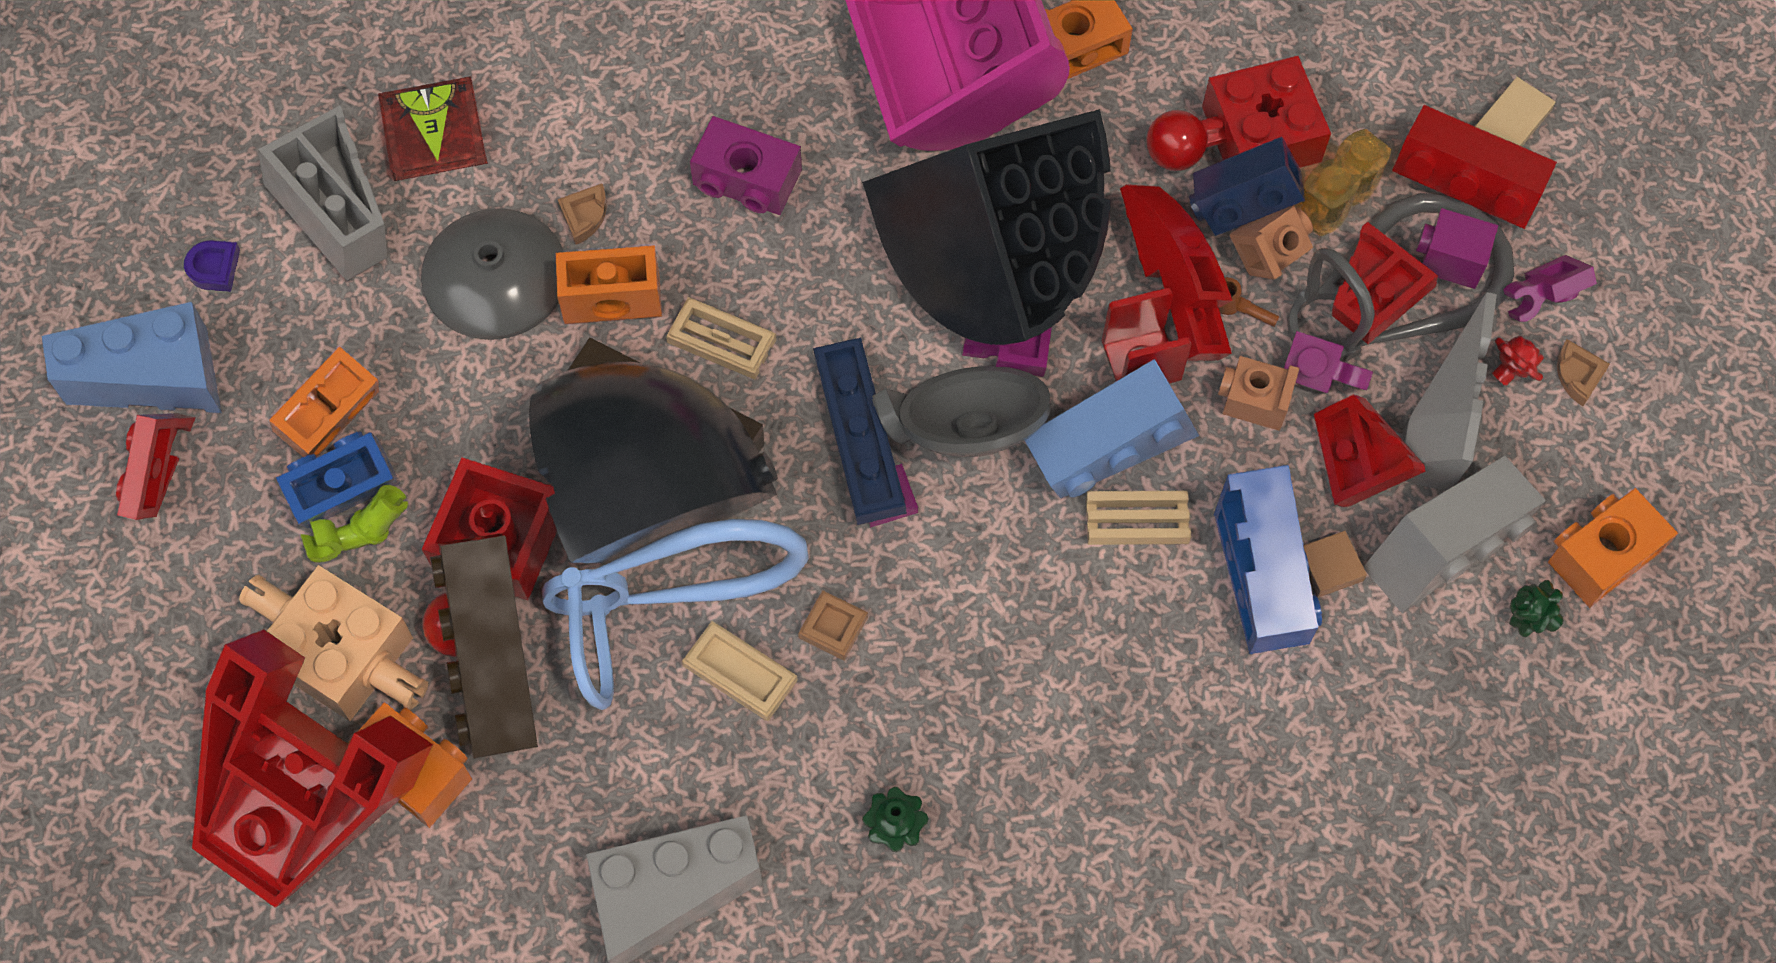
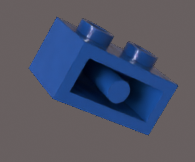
M359 431L343 437L333 444L334 450L318 458L315 454L304 456L287 466L289 472L276 477L299 525L310 528V522L329 519L374 497L383 485L397 486L401 484L379 439L371 432L363 435Z

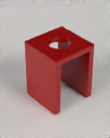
M1164 288L1109 303L1101 341L1115 381L1122 379L1154 359L1169 384L1182 380L1192 345L1188 337L1169 342L1164 329L1173 298L1171 288ZM1143 347L1142 349L1131 351L1135 348Z

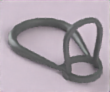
M1418 193L1392 202L1370 223L1383 234H1386L1403 218L1421 212L1439 213L1441 208L1499 225L1486 212L1445 194ZM1500 225L1498 226L1492 247L1495 274L1487 291L1488 293L1497 294L1495 309L1505 301L1506 295H1504L1503 289L1512 283L1514 278L1512 246ZM1358 238L1344 257L1337 251L1328 248L1318 249L1313 254L1308 269L1307 287L1297 296L1287 319L1288 334L1293 342L1296 331L1300 332L1297 316L1303 307L1317 299L1335 300L1339 289L1335 284L1342 277H1344L1356 295L1361 311V320L1358 328L1344 343L1340 361L1345 360L1346 362L1358 356L1362 351V346L1465 327L1485 294L1473 304L1385 330L1371 343L1367 344L1362 339L1369 332L1373 324V302L1364 282L1349 264V260L1354 255L1359 242ZM1325 260L1332 264L1335 269L1319 287L1321 268Z

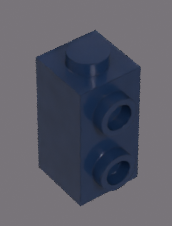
M1283 137L1194 172V193L1189 195L1190 204L1196 218L1199 221L1206 220L1215 236L1305 201L1301 170Z

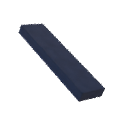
M861 337L813 348L857 525L907 514L887 433L879 420L872 401V396L876 392Z

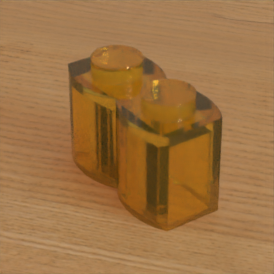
M1362 129L1349 135L1340 144L1335 158L1318 165L1306 179L1303 188L1305 201L1298 203L1296 209L1302 210L1309 217L1313 231L1319 236L1327 235L1339 228L1348 217L1351 207L1367 200L1376 191L1392 149L1367 129Z

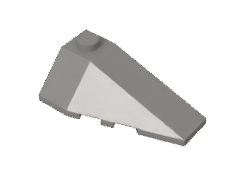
M1488 292L1485 294L1401 433L1396 432L1424 464L1426 472L1405 482L1446 491L1458 483L1473 461L1483 407V400H1479L1478 397L1482 384H1484L1488 367V364L1479 363L1478 358L1483 359L1491 341L1497 294Z

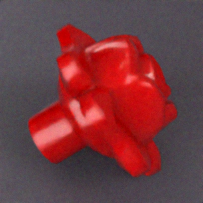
M1517 336L1510 341H1504L1502 338L1497 337L1495 343L1500 351L1499 358L1501 364L1492 372L1496 379L1505 386L1516 376L1520 378H1527L1529 376L1537 381L1543 379V375L1538 371L1537 367L1543 361L1544 356L1540 354V350L1530 340Z

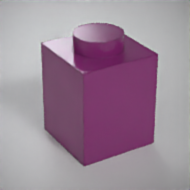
M1441 208L1433 226L1424 224L1416 252L1424 254L1421 263L1436 273L1438 278L1476 289L1488 265L1499 225Z

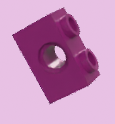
M712 116L690 160L693 185L710 197L720 198L726 196L740 201L747 209L753 212L765 213L769 211L781 215L802 171L801 146ZM741 168H751V169H753L752 171L745 172V173H742V172H738V171H737L738 169H741Z

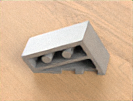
M340 105L258 149L263 184L346 281L387 258L384 221L368 178L364 175L355 143L351 140Z
M1503 456L1406 514L1363 566L1364 570L1403 614L1444 583L1448 584L1457 579L1477 559L1482 563L1490 558L1505 544L1504 540L1509 537L1512 542H1515L1523 537L1536 525L1537 522L1532 516L1546 500L1506 456Z
M747 815L586 854L609 963H629L655 946H660L672 939L676 933L695 921L709 916L762 883Z

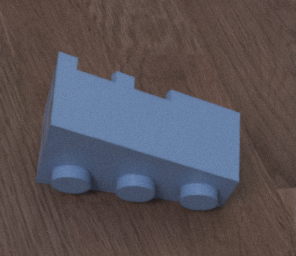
M192 302L42 336L48 381L66 405L128 408L129 405L157 406L159 410L175 411V408L204 409L210 413H222L207 327Z
M1154 359L1043 424L1025 442L1050 487L1060 498L1068 495L1069 497L1080 496L1092 489L1096 482L1194 439L1199 434Z

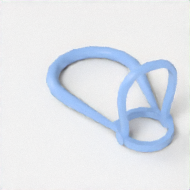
M728 519L700 523L673 532L599 568L578 570L574 567L567 568L561 575L553 577L544 584L542 588V602L546 609L569 616L570 653L576 681L583 697L588 703L599 710H604L611 705L614 695L613 667L606 625V615L611 610L629 604L723 601L750 597L775 589L796 577L809 559L807 544L801 535L788 526L764 520ZM726 541H761L778 545L787 551L786 557L780 563L749 576L629 595L626 578L617 573L705 544ZM583 585H602L615 589L614 592L607 596L599 594L593 596L590 600L582 601L581 587ZM568 589V600L555 596L559 592ZM592 615L600 671V694L591 682L585 660L582 616Z

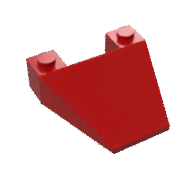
M263 629L224 645L206 688L192 849L276 908L413 789L433 744L391 715L355 732L349 744L287 702L306 657Z

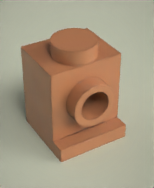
M1294 206L1242 225L1229 234L1250 276L1275 280L1282 275L1281 270L1313 248L1308 237L1313 231L1312 223L1302 210L1295 209Z
M1240 356L1236 369L1226 367L1218 395L1226 397L1227 400L1222 414L1280 431L1289 408L1299 368L1290 365L1289 369H1284Z

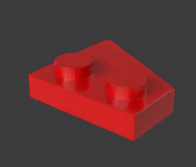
M1369 222L1362 226L1359 242L1354 255L1349 260V264L1364 282L1373 302V324L1369 332L1362 339L1365 343L1369 344L1432 291L1437 285L1438 275ZM1344 279L1333 303L1332 316L1354 333L1360 324L1361 311L1356 295Z
M1353 394L1314 413L1334 505L1350 507L1426 472L1425 466L1365 398Z

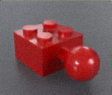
M1294 56L1209 77L1202 104L1206 119L1199 120L1192 113L1183 110L1165 112L1158 116L1150 125L1147 132L1146 145L1150 157L1157 165L1170 171H1183L1197 164L1203 157L1207 147L1217 145L1223 160L1283 137L1299 168L1322 162L1331 137V131L1299 56Z
M461 457L424 542L422 551L431 565L430 557L440 555L438 543L502 533L506 537L515 597L529 600L557 532L546 501L547 497L555 494L554 488L551 485ZM445 592L433 599L426 608L423 616V632L427 642L433 649L445 656L456 657L454 641H443L438 609L448 608Z

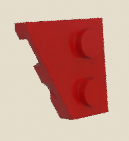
M178 413L136 416V421L129 428L126 437V449L129 452L126 472L121 475L116 488V498L120 502L118 516L135 520L157 517L179 461L178 456L170 455L173 441L178 429L191 431L196 417Z

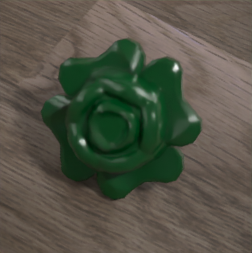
M1544 580L1539 586L1536 584L1523 586L1518 590L1516 597L1511 600L1510 609L1513 615L1510 618L1509 624L1514 628H1518L1519 635L1525 638L1533 632L1537 634L1542 633L1545 629L1550 632L1558 630L1564 621L1563 616L1559 613L1560 606L1558 605L1563 597V593L1559 589H1554L1552 582L1549 580Z
M898 787L889 789L887 797L883 793L874 794L871 808L862 819L863 824L871 828L868 835L869 840L872 843L884 844L895 853L902 850L904 843L909 846H916L919 843L920 831L929 820L925 812L919 811L922 806L921 798L906 795Z

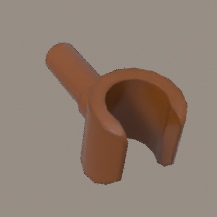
M1225 277L1233 301L1220 307V313L1233 315L1239 311L1275 327L1279 316L1243 298L1240 283L1233 278Z

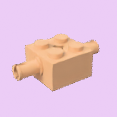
M318 565L293 597L272 585L260 575H256L248 581L256 587L255 592L244 586L239 598L240 603L249 606L271 620L273 624L267 632L306 657L294 686L342 717L351 721L375 688L401 703L404 708L412 710L419 704L418 700L413 698L414 693L421 698L424 697L428 689V681L417 677L395 663L413 639L403 618Z

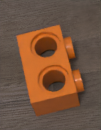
M339 346L269 420L272 431L302 457L310 454H315L318 457L379 392L378 379Z

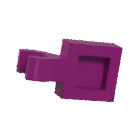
M1564 255L1524 273L1526 280L1512 282L1503 291L1504 295L1513 299L1523 296L1521 305L1508 311L1509 317L1519 322H1527L1538 314L1542 303L1546 299L1554 303L1567 302L1576 298L1580 291L1596 285L1597 282L1593 266Z
M1052 327L1029 340L1007 345H990L965 338L962 356L983 359L997 356L996 367L1019 369L1034 376L1044 377L1047 368Z
M1299 331L1295 333L1284 365V369H1289L1290 365L1299 368L1296 383L1325 393L1329 392L1332 380L1367 391L1373 374L1371 370L1340 361L1344 346Z

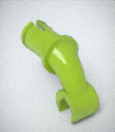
M383 485L364 509L358 510L352 515L349 524L336 528L335 524L327 519L310 522L314 535L301 534L307 557L313 562H326L336 558L341 551L352 550L369 544H381L387 539L390 526L407 509L408 501H403L406 499V495L395 486Z

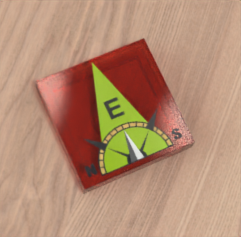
M471 76L378 93L390 170L394 181L488 164Z

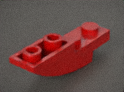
M1124 185L1120 190L1145 277L1161 278L1164 288H1171L1173 298L1170 310L1178 339L1188 337L1192 345L1187 361H1216L1232 354L1219 308L1233 300L1215 254L1203 233L1184 208L1160 186Z

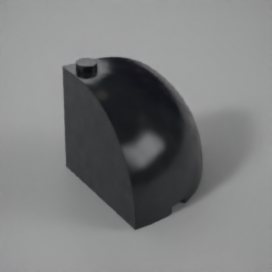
M1100 109L969 143L862 182L881 243L902 284L922 309L948 330L975 342L990 345L1019 343L1040 335L1054 326L1065 316L1064 311L1073 299L1080 298L1085 292L1103 252L1111 209V200L1104 198V173L1111 170L1107 138Z
M635 362L595 363L574 368L539 383L536 386L539 392L531 395L529 427L538 472L553 485L555 494L547 497L546 501L566 554L572 563H610L673 532L700 523L726 520L778 495L772 483L778 480L770 458L765 452L759 454L748 431L736 414L708 388L676 371L656 365Z

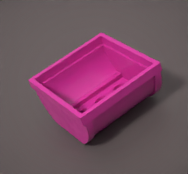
M845 0L890 141L900 147L907 146L918 150L943 151L984 140L1054 99L1063 89L1068 79L1069 61L1062 43L1054 36L1042 0Z

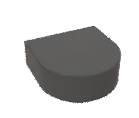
M885 388L872 396L873 404L886 433L895 442L904 444L911 439L902 429L900 407L908 394Z

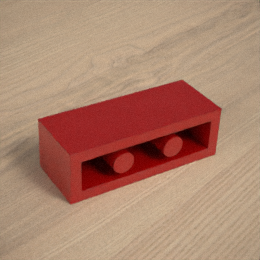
M1423 105L1405 139L1392 172L1525 229L1557 162Z

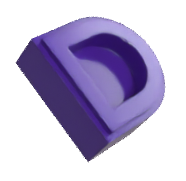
M213 240L200 242L187 252L184 259L185 272L190 281L198 288L231 292L240 248L237 242Z

